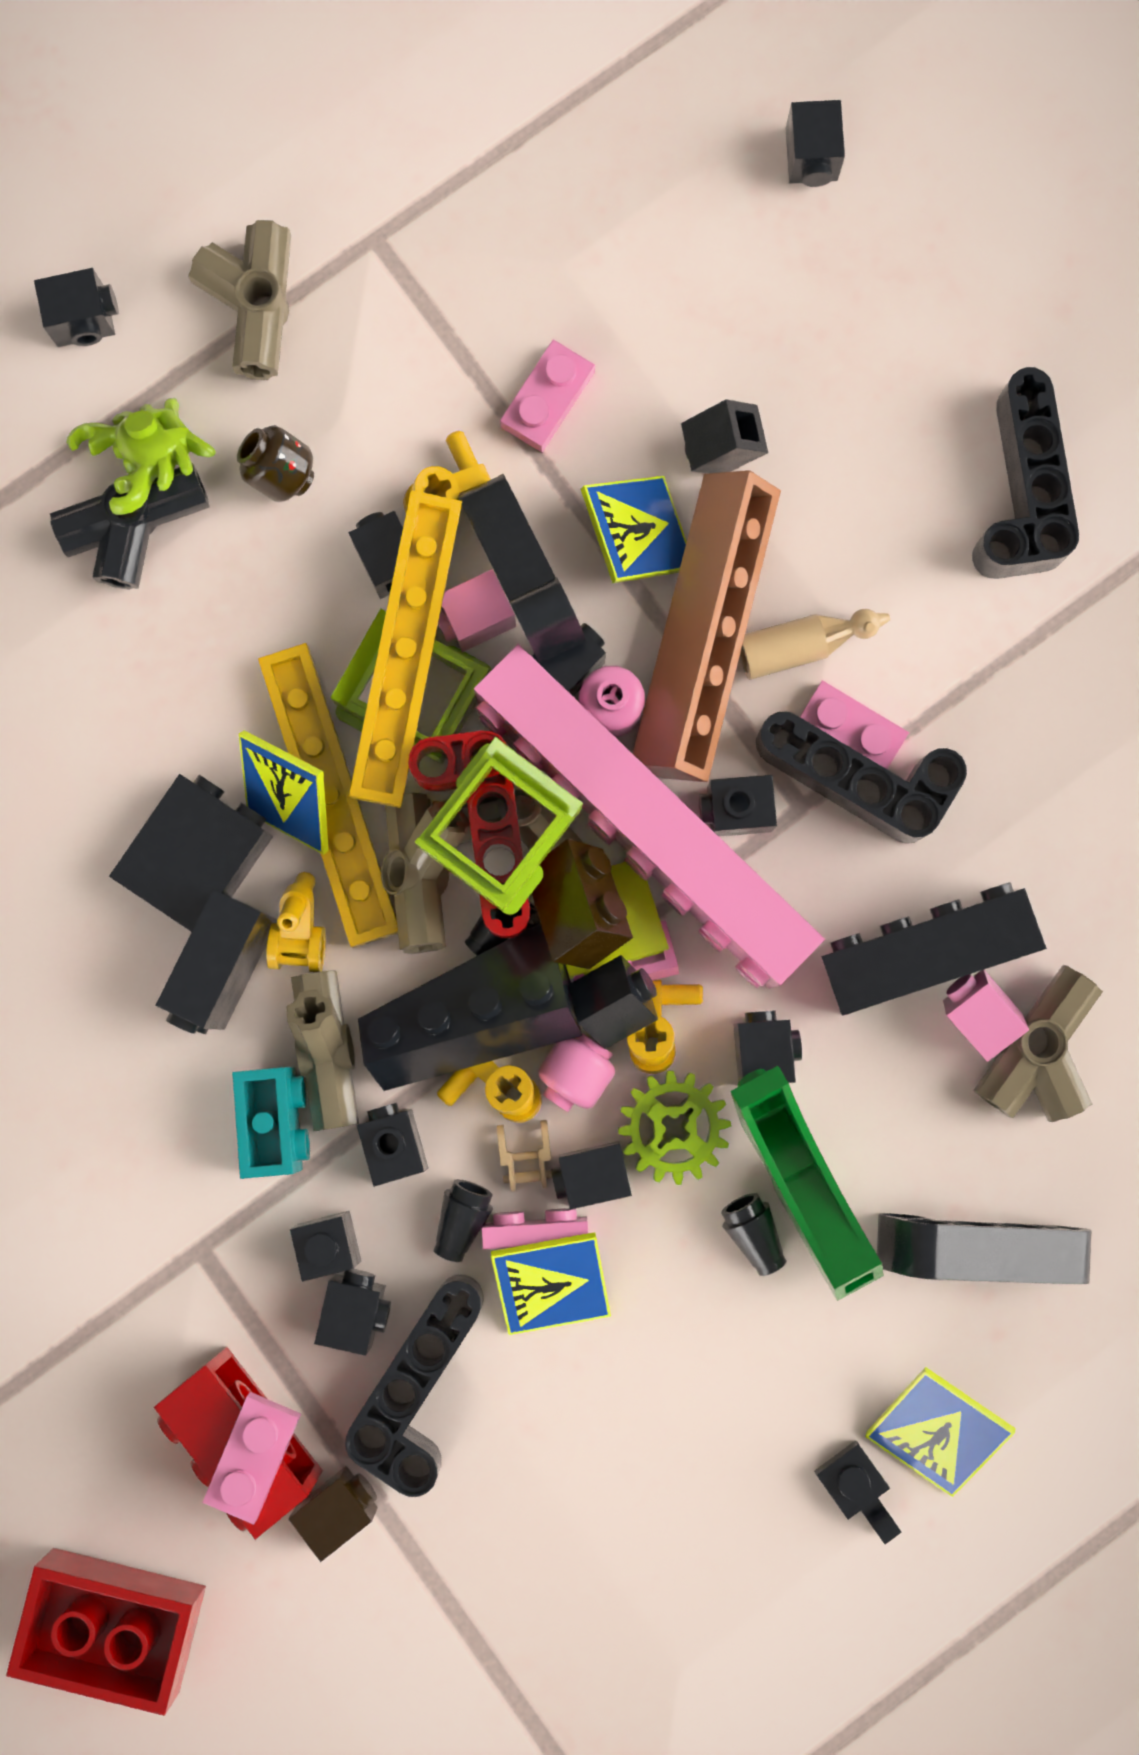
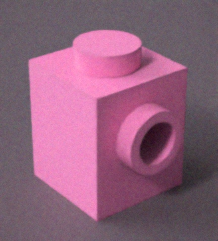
M493 569L444 592L438 626L446 642L456 639L462 652L516 627L515 614Z
M981 970L974 976L969 974L960 977L948 988L946 992L948 997L943 1000L946 1016L987 1062L1029 1031L1023 1013L985 970Z

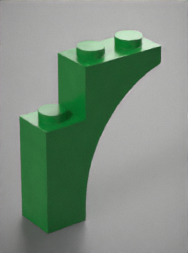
M779 1066L767 1072L765 1069H758L744 1076L738 1082V1087L730 1091L741 1126L769 1173L779 1200L836 1300L839 1301L883 1277L882 1262L830 1172L804 1120L790 1085Z

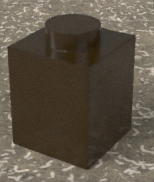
M345 1466L299 1503L288 1520L321 1563L372 1522L378 1509L374 1503L377 1500V1495L371 1484L362 1474L358 1473L354 1476L349 1468Z

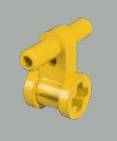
M455 431L449 434L445 440L459 472L452 474L449 470L440 466H430L423 469L404 495L403 506L405 512L407 511L411 490L459 500V495L491 480L485 465L478 464L464 432Z
M309 872L299 873L294 883L286 887L280 899L277 923L271 924L268 934L267 966L269 969L280 970L282 965L306 966L309 972H319L323 969L326 951L325 927L314 926V894L312 891L316 880Z
M652 980L657 990V996L652 998L658 1020L627 1037L630 1058L638 1070L647 1074H659L672 1065L676 1056L674 1031L671 1024L662 1017V1005H701L703 1002V986L700 984L662 985L661 980ZM648 1038H657L656 1051H646L645 1046H647Z
M493 1061L455 1071L437 1091V1096L446 1105L453 1106L475 1079L479 1077L486 1084L485 1094L490 1105L499 1111L505 1119L514 1123L529 1121L539 1112L542 1105L540 1088L524 1070L511 1065L499 1067ZM512 1087L522 1094L516 1102L506 1095Z

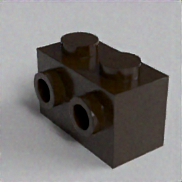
M566 839L548 853L539 865L543 870V878L532 892V896L552 961L591 969L633 939L626 918L627 910L619 897L611 873L612 866L610 860L604 853L603 848Z

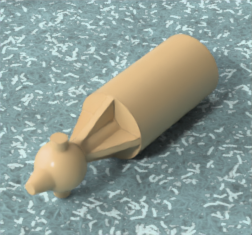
M870 609L856 611L850 620L814 614L745 634L740 653L744 672L747 678L752 680L826 659L853 635L860 639H869L875 636L879 628L890 621V616L888 613H875Z

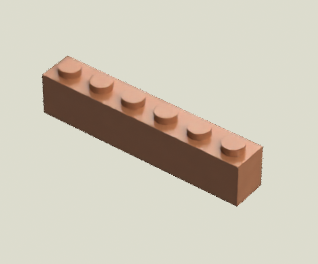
M750 470L709 473L703 476L633 750V755L654 775L664 779L708 782L781 493L780 489Z

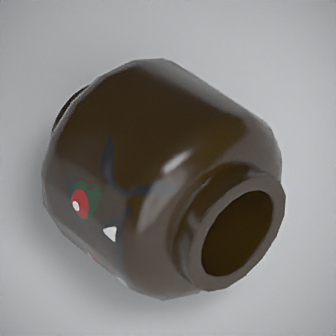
M272 425L263 429L256 428L244 438L238 449L237 462L240 463L239 470L242 480L273 501L283 502L295 495L301 496L309 489L313 482V455L311 449L281 427Z

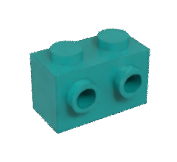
M295 1067L232 1072L240 1179L290 1175L302 1171L303 1161L310 1159L309 1133L307 1129H300L298 1108H305L306 1087L303 1076L296 1077Z

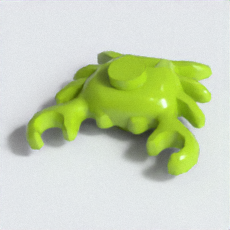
M168 398L162 409H154L150 404H144L137 412L124 411L119 413L112 419L114 424L112 426L101 423H84L76 426L69 433L66 443L72 451L78 449L83 441L90 439L88 447L92 456L100 454L113 445L116 458L124 459L123 463L128 475L117 478L114 481V487L117 493L128 494L118 498L113 497L110 500L109 505L113 514H128L142 507L147 500L151 485L157 477L159 490H167L174 478V468L176 465H179L184 475L192 474V462L188 455L190 452L197 456L208 458L216 454L215 449L211 445L194 435L181 421L178 413L179 403L176 398Z

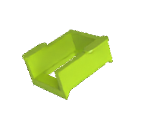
M382 608L377 613L330 697L337 706L335 710L337 718L360 732L363 729L367 703L359 699L374 674L386 611ZM435 640L432 657L465 676L431 737L459 734L477 703L474 688L492 671L487 663L465 651L462 652L461 649L455 646H446ZM417 731L414 745L420 740L429 737ZM432 752L426 755L441 764L446 759L440 753Z
M494 737L491 744H485L481 747L456 781L457 789L421 836L416 839L415 844L503 913L512 915L518 912L541 882L543 870L539 865L580 813L583 802L497 737ZM493 768L556 815L504 885L440 838V835Z

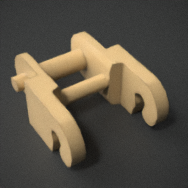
M540 1120L543 1147L538 1149V1151L522 1153L507 1151L504 1124L497 1125L500 1165H508L509 1175L503 1176V1182L510 1183L511 1192H515L516 1184L541 1181L542 1187L547 1188V1179L552 1178L551 1170L546 1171L545 1161H551L547 1120ZM539 1159L540 1170L515 1173L514 1161Z

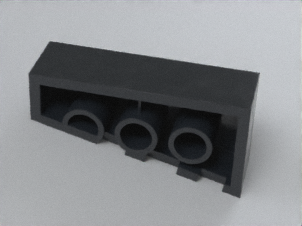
M1011 882L980 892L983 899L982 903L963 909L961 901L958 899L929 909L933 918L931 920L912 925L910 916L881 925L880 929L883 935L881 937L863 942L860 933L831 942L833 953L821 957L841 1015L844 1016L1047 949L1025 888L1014 891Z
M541 922L523 931L518 936L500 943L358 1018L363 1064L383 1091L582 1036L581 1027L577 1022L570 994L569 984L571 980L566 964L552 961Z

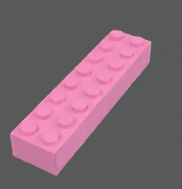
M519 644L474 688L478 706L475 709L480 714L478 717L480 722L489 731L501 737L506 734L514 742L513 746L520 756L539 770L542 769L553 781L583 802L582 809L589 814L588 819L590 822L588 826L608 845L614 840L627 851V857L624 861L645 881L652 875L665 888L661 897L681 916H684L689 911L703 925L698 930V933L718 952L727 948L740 961L735 966L736 970L755 988L763 987L764 985L768 989L781 986L825 940Z

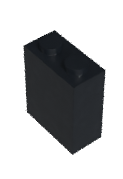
M179 774L109 877L192 932L212 890L214 889L233 897L273 836L261 828L267 820L242 802L236 810L232 809L219 800L225 791L203 776L198 775L195 781L192 782Z
M213 889L155 1005L170 1012L166 1021L192 1034H195L197 1031L206 1035L209 1029L225 1030L267 945L270 926L272 923H277V919Z

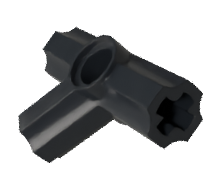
M192 463L193 472L187 476L182 473L180 467L174 469L172 483L165 491L159 490L157 485L158 477L155 478L147 500L139 508L136 515L131 518L122 519L120 515L113 514L110 509L109 502L113 497L118 498L128 494L117 493L114 483L106 489L103 495L50 513V523L63 553L69 558L98 547L93 579L115 588L139 589L149 535L161 524L210 507L207 493L195 465Z

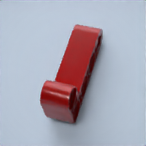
M474 731L429 737L420 740L412 747L409 753L408 765L414 780L420 787L428 791L457 789L456 781L471 762V756L477 748L485 744H491L494 737H497L505 744L506 742L500 735L492 731ZM432 752L440 753L448 759V766L445 772L437 777H427L419 771V764L422 758ZM493 768L467 800L475 864L504 885L523 860L513 783ZM498 797L507 804L508 811L501 821L488 823L479 817L478 807L484 799ZM496 848H504L510 851L515 859L512 870L501 876L489 873L484 866L487 854ZM479 894L484 923L493 935L510 939L518 936L526 929L530 919L529 898L521 907L522 916L513 918V927L503 928L501 920L491 918V912H496L499 909Z

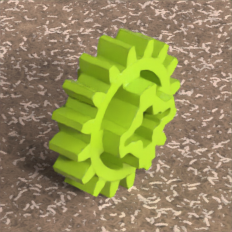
M673 1070L666 1072L665 1083L659 1084L652 1075L646 1077L649 1090L643 1093L638 1089L632 1088L630 1093L637 1101L635 1106H621L620 1109L621 1113L630 1118V1124L618 1127V1134L631 1136L632 1142L623 1148L624 1154L631 1155L638 1152L641 1157L636 1163V1170L641 1172L649 1165L653 1166V1179L659 1183L666 1172H672L676 1185H682L683 1172L690 1170L697 1180L703 1178L700 1165L704 1161L714 1167H717L719 1164L717 1158L712 1154L714 1148L729 1147V1143L719 1137V1130L731 1127V1121L718 1118L717 1112L727 1105L725 1100L720 1099L711 1102L708 1096L711 1094L714 1086L711 1083H706L699 1090L694 1087L695 1074L692 1073L686 1075L683 1083H677ZM667 1092L688 1094L679 1105L664 1106L655 1098ZM690 1108L682 1124L683 1128L687 1131L685 1136L679 1139L673 1135L668 1140L664 1139L658 1146L663 1139L662 1135L666 1131V1127L661 1123L663 1118L669 1115L675 1119L680 1114L684 1115ZM703 1109L707 1114L709 1123L706 1141L697 1135L696 1118ZM642 1112L652 1119L653 1136L647 1141L645 1146L639 1132ZM686 1149L693 1155V1157L680 1162L661 1160V1157H664L669 1150Z

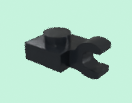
M856 1440L814 1471L848 1520L861 1511L885 1545L902 1533L878 1499V1497L891 1488Z

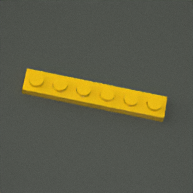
M413 490L410 491L349 798L397 808L402 807L409 772V753L415 742L462 507V501Z
M303 643L258 658L288 753L322 770L324 774L329 851L324 855L321 854L350 947L355 948L398 934L396 913L390 895L382 884L381 867L360 802L357 799L349 798L352 778L307 643Z

